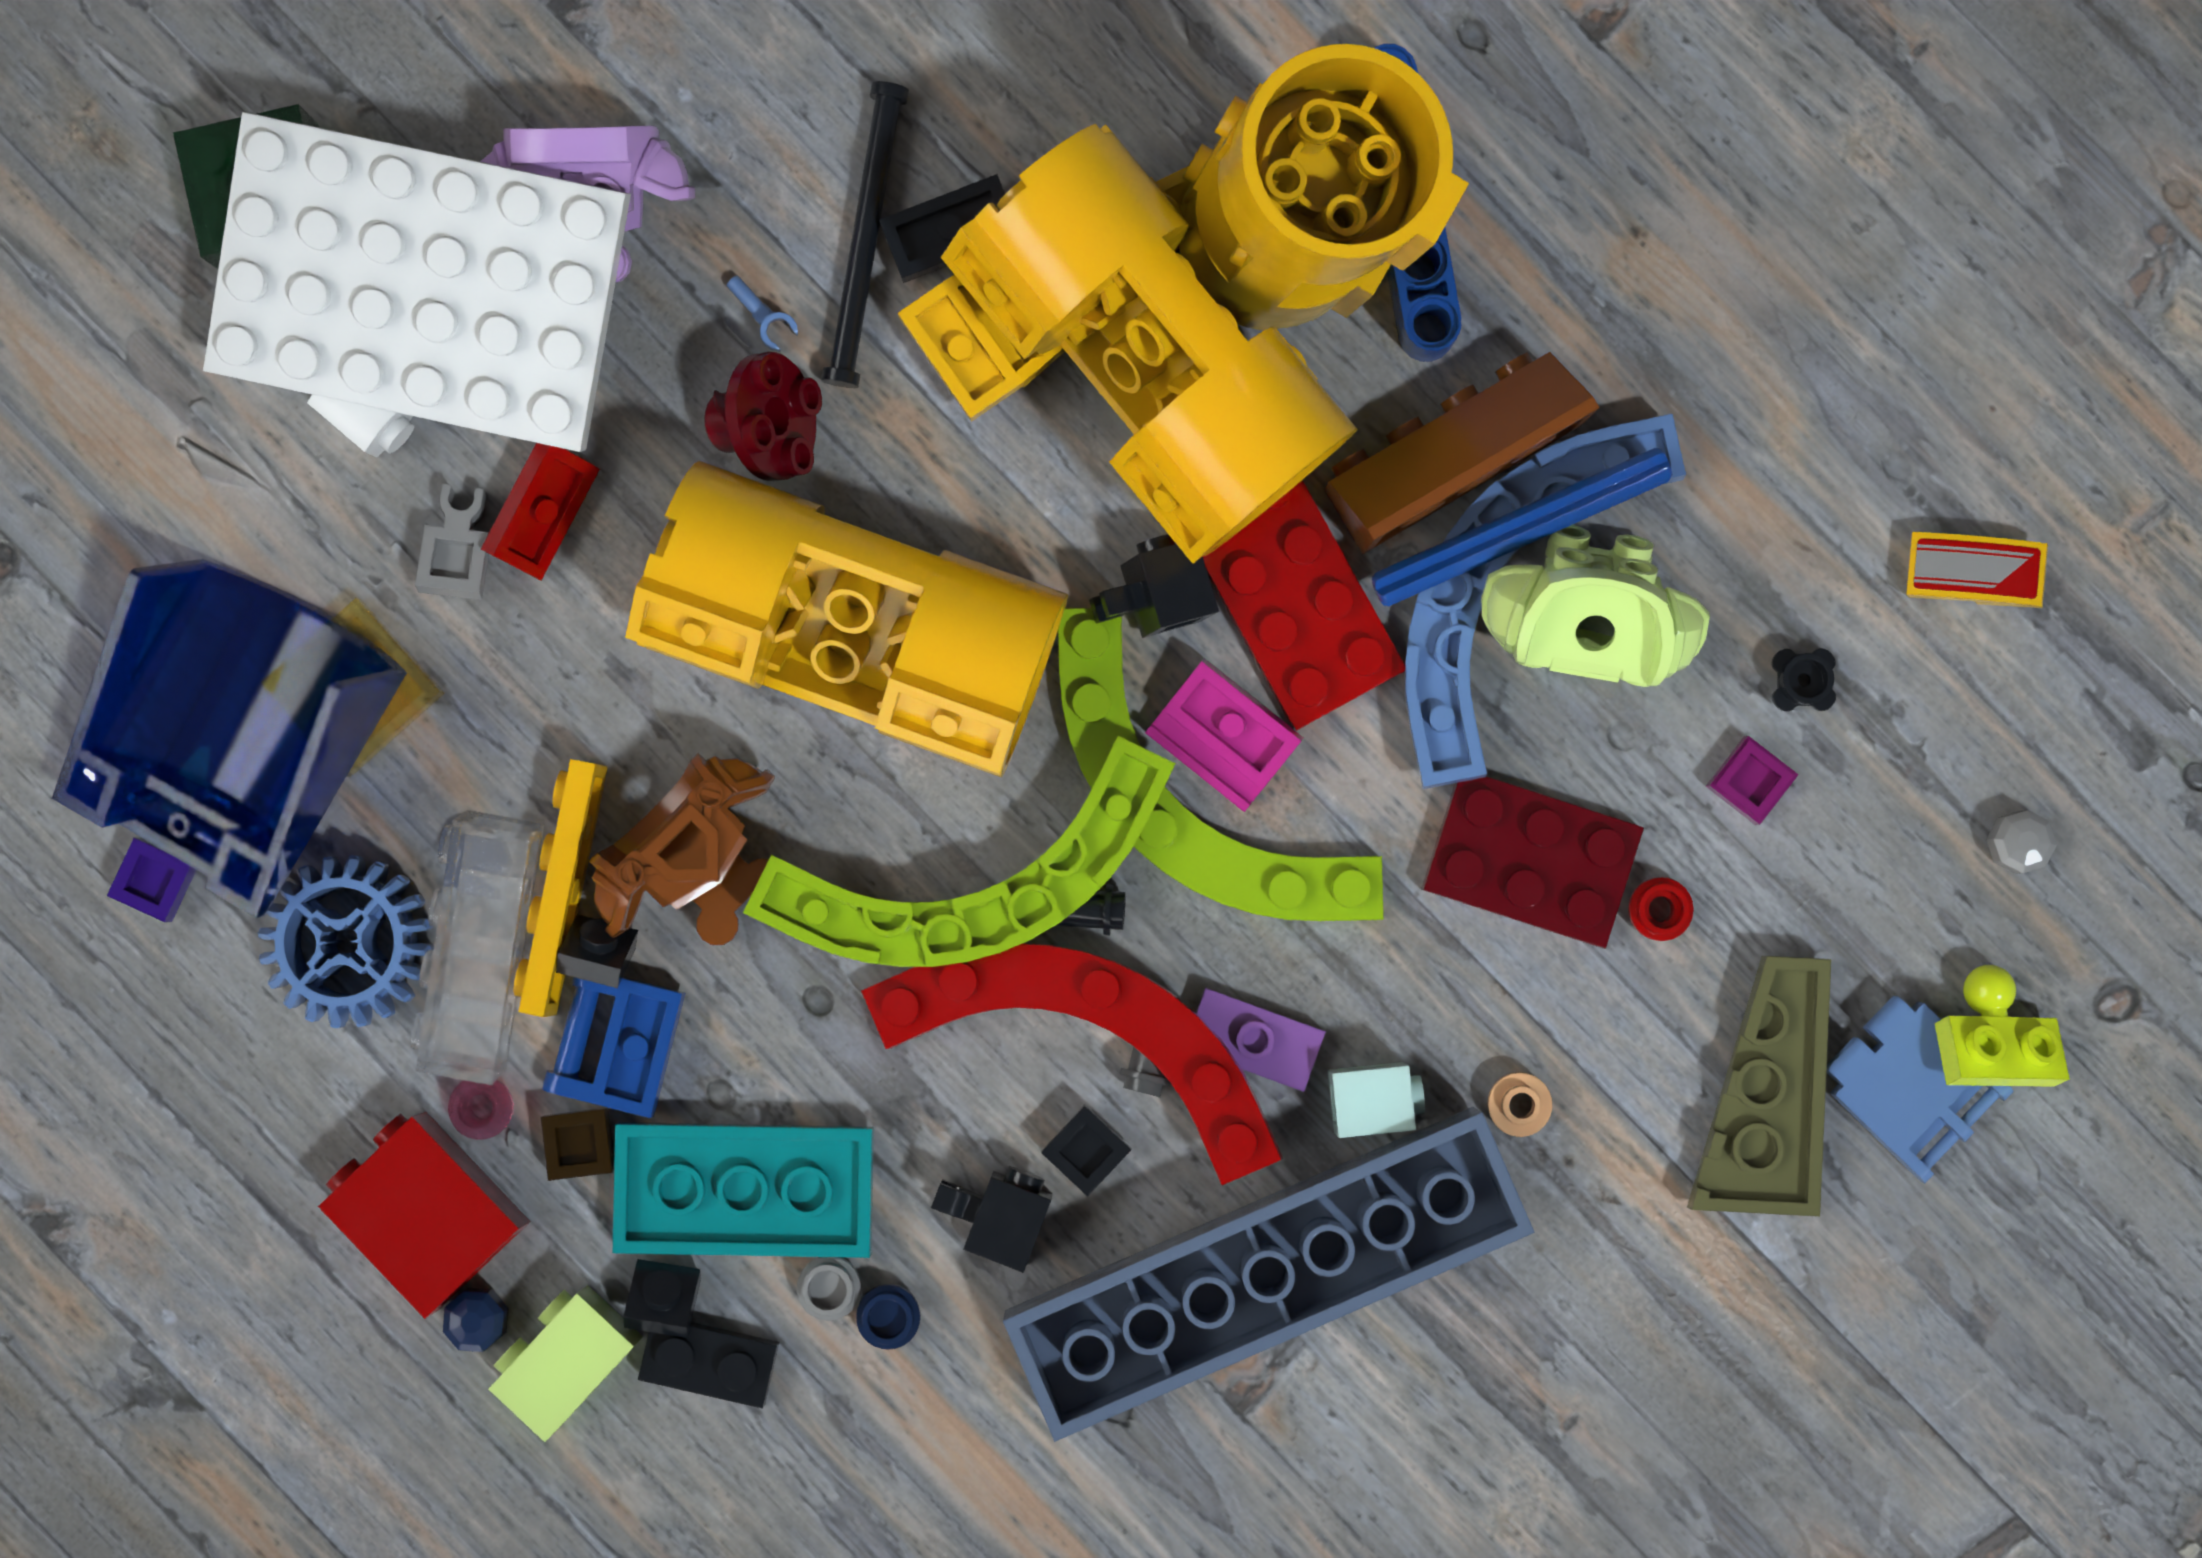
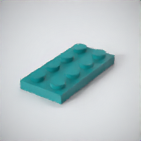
M619 1122L615 1124L612 1253L870 1258L872 1255L874 1127Z

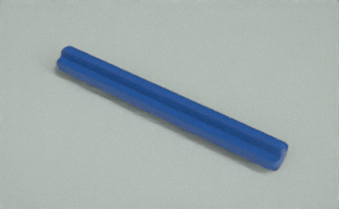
M1653 448L1375 572L1372 576V585L1375 593L1384 606L1396 604L1667 483L1673 475L1670 463L1660 448Z

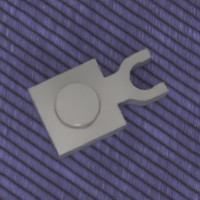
M442 484L440 507L445 517L444 527L424 525L415 581L418 593L482 600L489 554L480 549L489 533L475 531L474 526L481 521L485 512L487 496L484 489L475 488L472 505L465 510H457L452 507L454 500L452 486Z

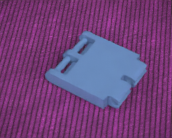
M1893 995L1863 1026V1029L1877 1044L1870 1049L1861 1039L1853 1037L1827 1064L1826 1073L1837 1083L1830 1094L1900 1163L1925 1184L1934 1175L1930 1170L1933 1165L1959 1139L1966 1142L1974 1134L1970 1127L1998 1098L2005 1101L2014 1091L2010 1086H1986L1988 1090L1960 1118L1956 1113L1983 1086L1946 1085L1934 1024L1941 1019L1925 1003L1917 1002L1911 1008L1900 997ZM1946 1126L1949 1131L1920 1160L1916 1155Z

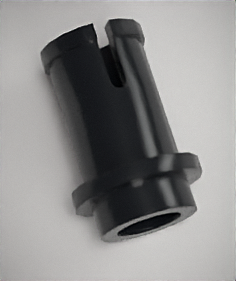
M1107 884L1106 891L1098 890L1085 904L1055 926L1103 929V935L1108 936L1111 934V929L1123 930L1126 892L1114 891V886Z

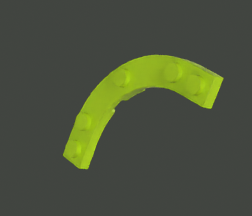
M1091 608L1065 609L1058 630L1062 708L1069 739L1078 764L1089 787L1092 789L1117 736L1139 745L1130 721L1124 691L1122 617L1096 624ZM1164 787L1147 824L1133 846L1163 873L1188 889L1220 904L1251 914L1301 921L1384 920L1382 856L1295 857L1260 850L1227 837L1202 822L1186 809L1166 787Z
M1117 736L1087 799L1062 836L1024 870L1003 882L979 892L954 899L933 902H898L876 899L834 885L771 855L743 913L801 942L828 953L864 963L897 967H935L969 962L1001 953L1037 937L1062 922L1085 904L1112 877L1131 852L1147 824L1176 763Z

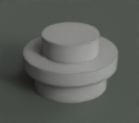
M818 1257L809 1262L800 1273L797 1282L799 1302L807 1313L817 1319L826 1321L840 1319L849 1314L859 1301L861 1295L860 1276L855 1267L842 1257Z

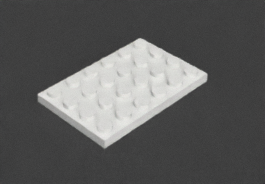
M242 112L203 371L577 452L585 451L631 194Z

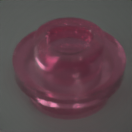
M477 1075L463 1080L453 1090L448 1103V1113L453 1126L462 1135L476 1140L488 1139L501 1133L510 1123L514 1111L513 1098L509 1089L500 1080L487 1075ZM478 1095H484L492 1102L493 1110L487 1119L477 1117L472 1110V1102Z

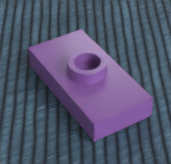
M1205 987L1196 1014L1221 1038L1240 1067L1245 1071L1304 1092L1326 1031Z

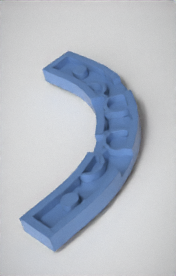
M1673 414L1583 433L1535 454L1534 458L1516 467L1501 480L1495 481L1467 508L1443 542L1653 448H1660L1670 463L1673 475L1667 483L1682 481L1686 476ZM1519 549L1418 593L1409 627L1406 649L1405 697L1422 789L1483 778L1487 775L1470 688L1472 642L1478 616L1482 609L1481 596L1488 574L1506 566Z

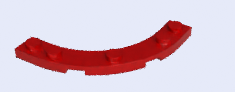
M1020 944L1001 953L969 962L935 967H913L861 990L885 1049L897 1047L962 1018L1000 1009H1043L1068 1014L1092 1022L1134 1046L1169 1080L1186 1105L1197 1127L1221 1185H1225L1283 1159L1252 1087L1242 1068L1221 1038L1194 1011L1179 1000L1180 998L1146 975L1116 961L1075 949L1052 945Z

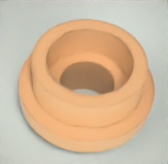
M1515 1072L1503 1076L1493 1085L1488 1095L1487 1108L1492 1122L1501 1131L1511 1136L1525 1137L1537 1133L1546 1125L1552 1112V1098L1548 1088L1540 1079L1528 1073ZM1518 1093H1526L1532 1101L1530 1112L1522 1117L1514 1116L1509 1108L1510 1100Z

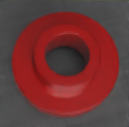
M1664 877L1648 879L1641 883L1632 893L1628 906L1629 918L1634 928L1642 936L1655 941H1668L1683 934L1689 927L1694 912L1693 901L1687 889L1679 882ZM1657 897L1665 898L1670 905L1669 916L1660 922L1654 920L1649 913L1650 903Z

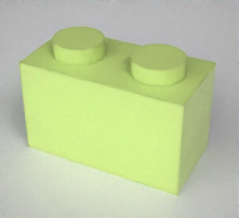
M588 1285L576 1293L574 1297L566 1290H563L537 1318L546 1326L530 1344L520 1337L494 1364V1367L502 1375L488 1390L544 1442L564 1424L643 1338L637 1330L624 1328L623 1317Z

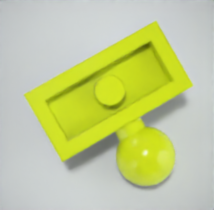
M1982 965L1972 970L1965 979L1963 986L1964 998L1967 1004L1974 1011L1980 1013L1981 1016L1949 1015L1934 1023L1946 1085L2055 1087L2070 1080L2057 1018L2009 1017L2007 1009L2015 1000L2016 985L2013 977L2002 967Z

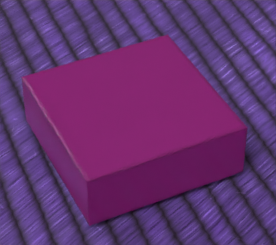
M1744 736L1705 787L1754 825H1760L1799 774L1750 736Z

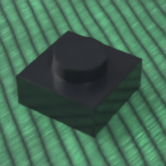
M577 914L558 952L556 973L618 988L636 950L638 930L630 928L619 936L612 938L606 932L608 924L603 919H594Z
M1084 1104L1041 1150V1153L1088 1197L1132 1148Z
M637 1259L623 1315L624 1328L688 1338L701 1282V1270Z

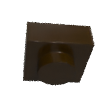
M608 1107L550 1114L540 1117L548 1181L614 1172V1151Z

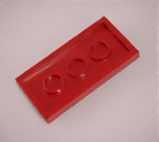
M1303 480L1231 539L1210 554L1203 556L1212 584L1295 731L1405 672L1403 660Z

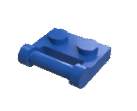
M571 976L569 984L575 986L570 1008L554 1070H547L542 1090L647 1118L654 1117L686 993L626 977L622 978L618 988ZM599 993L615 996L595 1078L594 1081L578 1077Z

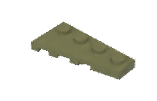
M1761 956L1687 1208L1703 1211L1820 1217L1831 959Z

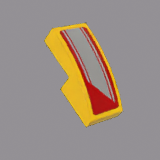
M1912 532L1906 595L1909 598L1975 601L1978 605L2043 608L2048 544L1986 536Z

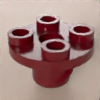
M762 352L749 355L735 367L730 377L727 391L720 393L715 390L713 397L708 402L704 415L707 436L718 450L724 453L736 452L746 469L762 480L780 481L808 474L814 464L813 449L816 440V415L822 407L821 389L813 378H804L799 368L789 358L780 353Z

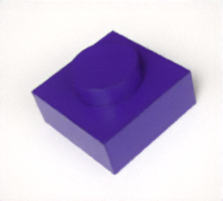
M133 838L107 896L162 922H172L199 864L143 838Z

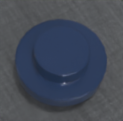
M895 1284L879 1285L868 1291L860 1301L856 1313V1322L862 1337L874 1347L886 1350L896 1349L907 1344L915 1336L921 1320L920 1307L916 1298L907 1289Z

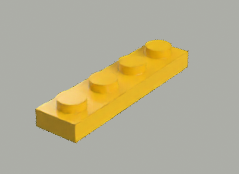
M570 759L568 771L561 770L557 776L552 804L554 808L560 809L555 834L548 833L544 839L539 862L540 870L547 871L542 897L535 896L533 898L527 917V933L534 934L529 959L523 958L520 961L514 980V996L521 997L518 1010L520 1013L539 1017L557 1015L565 978L564 974L556 973L557 956L578 914L608 769L607 766Z

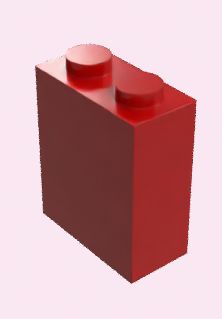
M427 1112L412 1116L409 1120L402 1114H399L382 1128L373 1138L374 1143L379 1148L362 1165L354 1158L334 1174L326 1183V1186L332 1193L318 1207L415 1310L426 1319L439 1311L531 1221Z

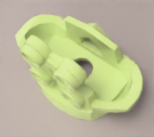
M1571 525L1551 534L1545 552L1548 558L1545 560L1544 567L1542 565H1508L1488 574L1481 596L1484 623L1503 649L1509 654L1513 653L1516 663L1531 668L1547 667L1549 671L1617 683L1620 678L1632 685L1655 687L1660 685L1665 678H1669L1677 671L1686 668L1699 653L1706 640L1710 620L1709 612L1696 598L1670 587L1665 589L1662 587L1661 578L1657 577L1658 569L1655 565L1651 564L1654 545L1649 540L1639 536L1619 535L1616 537L1614 547L1611 550L1590 547V532L1582 527ZM1597 615L1610 620L1615 631L1612 637L1586 629H1577V626L1583 619Z

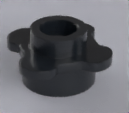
M1823 648L1804 654H1795L1791 649L1778 651L1771 661L1772 668L1777 672V689L1772 694L1774 705L1784 712L1792 711L1796 706H1812L1817 711H1825L1831 708L1836 701V693L1832 689L1834 685L1833 668L1836 662L1832 653ZM1801 674H1806L1809 677L1807 686L1799 684L1798 677Z

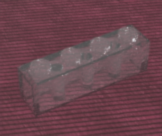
M467 810L453 820L452 826L446 825L444 827L438 847V862L446 864L443 888H436L433 893L428 917L429 925L437 927L434 950L426 951L419 976L420 988L428 989L425 1011L417 1013L410 1037V1048L418 1051L416 1072L493 1085L507 1070L518 996H514L513 992L514 980L518 965L524 958L527 939V917L533 900L544 828L543 823Z

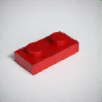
M536 443L480 550L542 581L600 469L564 448Z

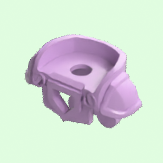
M654 126L504 128V141L494 144L493 151L480 161L629 193L631 197L624 232L642 227L643 190L670 201L695 199V188L689 186L688 174L683 160L671 151L670 144L666 140L660 139L659 130ZM623 245L615 283L623 281L631 270L632 260L630 253Z

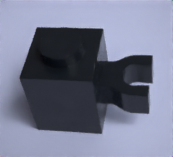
M1169 534L1155 537L1136 545L1139 554L1120 565L1126 585L1104 590L1099 593V596L1089 599L1096 624L1135 613L1142 638L1199 623L1219 612L1203 557L1192 564Z
M1009 1166L1006 1175L993 1171L984 1196L942 1179L931 1208L973 1223L963 1250L1024 1273L1053 1194L1042 1190L1045 1181L1043 1178L1025 1170Z

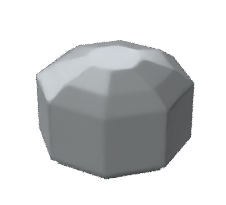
M2022 810L1998 817L1986 839L1993 862L2015 874H2023L2046 867L2057 846L2050 821L2029 810Z

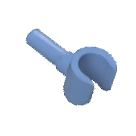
M738 275L729 280L727 287L750 311L752 317L761 326V340L767 348L772 351H781L767 336V328L774 321L787 323L791 331L798 336L797 324L791 316L782 312L774 313Z

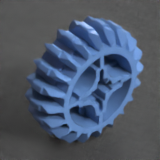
M350 855L343 871L337 857H325L321 864V875L311 865H304L298 869L303 889L291 881H283L278 886L281 895L288 901L287 905L267 903L264 908L270 917L278 919L277 927L260 928L257 934L263 940H274L275 951L260 954L258 960L262 965L278 963L281 971L272 975L268 980V985L272 989L281 988L288 984L292 986L283 1002L287 1008H296L308 999L305 1009L306 1020L310 1022L319 1021L328 1009V1021L332 1028L344 1027L349 1019V1014H351L357 1027L370 1025L372 1008L382 1018H388L395 1014V1005L390 994L403 1002H409L415 997L413 989L404 980L406 977L419 981L427 979L429 971L425 967L414 963L416 955L427 956L433 955L435 952L433 944L418 943L417 932L429 931L434 928L433 920H414L412 912L420 909L425 904V899L422 895H412L403 900L400 897L408 888L410 882L408 877L397 875L385 885L389 867L387 863L376 861L369 867L366 873L364 858L362 856ZM343 888L361 891L372 898L365 907L356 908L346 918L334 909H326L319 903L326 895ZM385 914L391 923L394 937L393 953L389 965L386 964L388 958L379 949L377 943L378 931L386 921ZM306 919L305 925L312 931L316 939L315 953L307 963H305L301 948V934ZM340 930H354L358 939L350 941L358 943L355 952H339L336 944L344 942L336 940ZM346 966L353 968L359 974H368L376 981L371 987L355 995L339 993L323 985V982L330 975H337Z

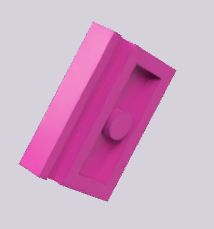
M1205 658L1145 732L1243 812L1247 810L1304 738Z

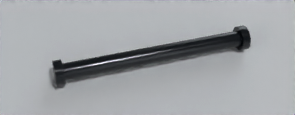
M875 81L871 84L870 98L875 100L839 316L830 367L823 368L821 381L826 384L844 388L859 387L861 375L855 372L880 226L879 219H881L899 109L900 105L907 104L909 94L908 88L891 82Z

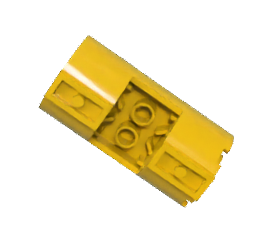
M1332 44L1305 51L1291 58L1275 70L1263 84L1259 83L1247 102L1235 95L1214 131L1221 136L1213 149L1202 143L1187 167L1182 178L1191 184L1184 195L1180 208L1183 216L1193 228L1180 242V253L1193 267L1196 279L1217 304L1224 306L1231 312L1238 325L1257 330H1266L1270 327L1275 329L1288 328L1313 321L1330 309L1347 318L1374 295L1391 264L1404 271L1435 245L1469 185L1467 181L1452 173V135L1445 111L1439 99L1427 82L1409 65L1384 51L1372 47L1355 44Z
M1093 124L1058 144L1019 175L1021 181L1014 185L1000 199L997 207L993 203H988L973 220L959 229L941 256V259L1024 360L1035 352L1043 354L1058 346H1061L1134 434L1109 463L1192 564H1194L1201 557L1210 554L1270 508L1338 450L1358 429L1317 381L1318 378L1308 368L1300 351L1290 345L1277 329L1270 327L1247 341L1238 330L1237 322L1231 312L1214 301L1196 279L1194 269L1189 261L1181 254L1174 252L1176 247L1193 228L1183 216L1177 202L1171 196L1165 194L1153 178L1148 176L1106 124L1101 129L1097 124Z
M702 461L694 463L685 474L664 516L666 519H669V522L663 530L655 554H649L643 576L636 585L625 638L637 642V645L750 687L759 689L764 685L874 725L875 729H878V733L1002 778L1012 758L1039 688L1064 614L1068 594L948 550H943L940 556L827 516L825 515V507L821 504Z

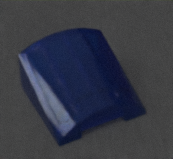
M204 559L133 568L127 576L52 799L101 828L115 824L125 827L207 875L208 879L204 887L205 889L255 918L265 916L407 672L381 648L333 616L289 593L235 570Z

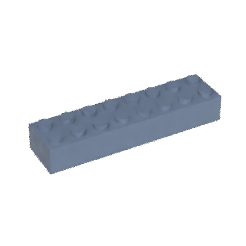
M1471 1107L1006 1309L1003 1323L1053 1440L1056 1442L1535 1232L1483 1112Z

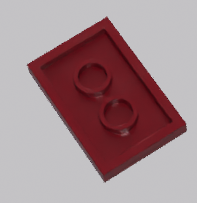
M1487 776L1454 784L1421 890L1606 949L1644 827Z

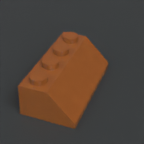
M1526 352L1495 371L1500 380L1496 384L1480 393L1472 384L1443 401L1440 405L1445 413L1433 421L1423 425L1418 416L1387 434L1386 438L1390 446L1369 458L1366 451L1361 449L1338 462L1331 468L1336 478L1330 480L1324 490L1361 553L1365 554L1579 428L1600 408L1594 397L1551 352L1535 361Z

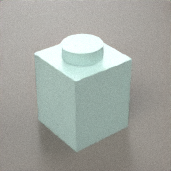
M1404 1062L1327 1070L1334 1134L1338 1138L1416 1130L1415 1115L1425 1114V1098L1421 1076H1410L1409 1065Z

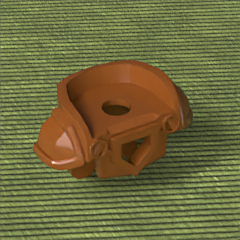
M697 753L690 760L679 781L643 819L621 839L608 848L597 852L589 860L596 868L592 876L593 881L596 883L594 903L599 914L608 924L606 932L614 938L630 929L642 902L644 892L647 891L662 907L672 905L676 910L694 901L702 909L697 918V932L701 939L710 945H725L732 941L739 927V919L735 911L752 895L769 859H756L747 864L739 856L747 842L743 835L745 825L729 810V807L737 806L767 793L775 776L768 769L762 772L753 764L740 758L720 759L713 756L706 760Z

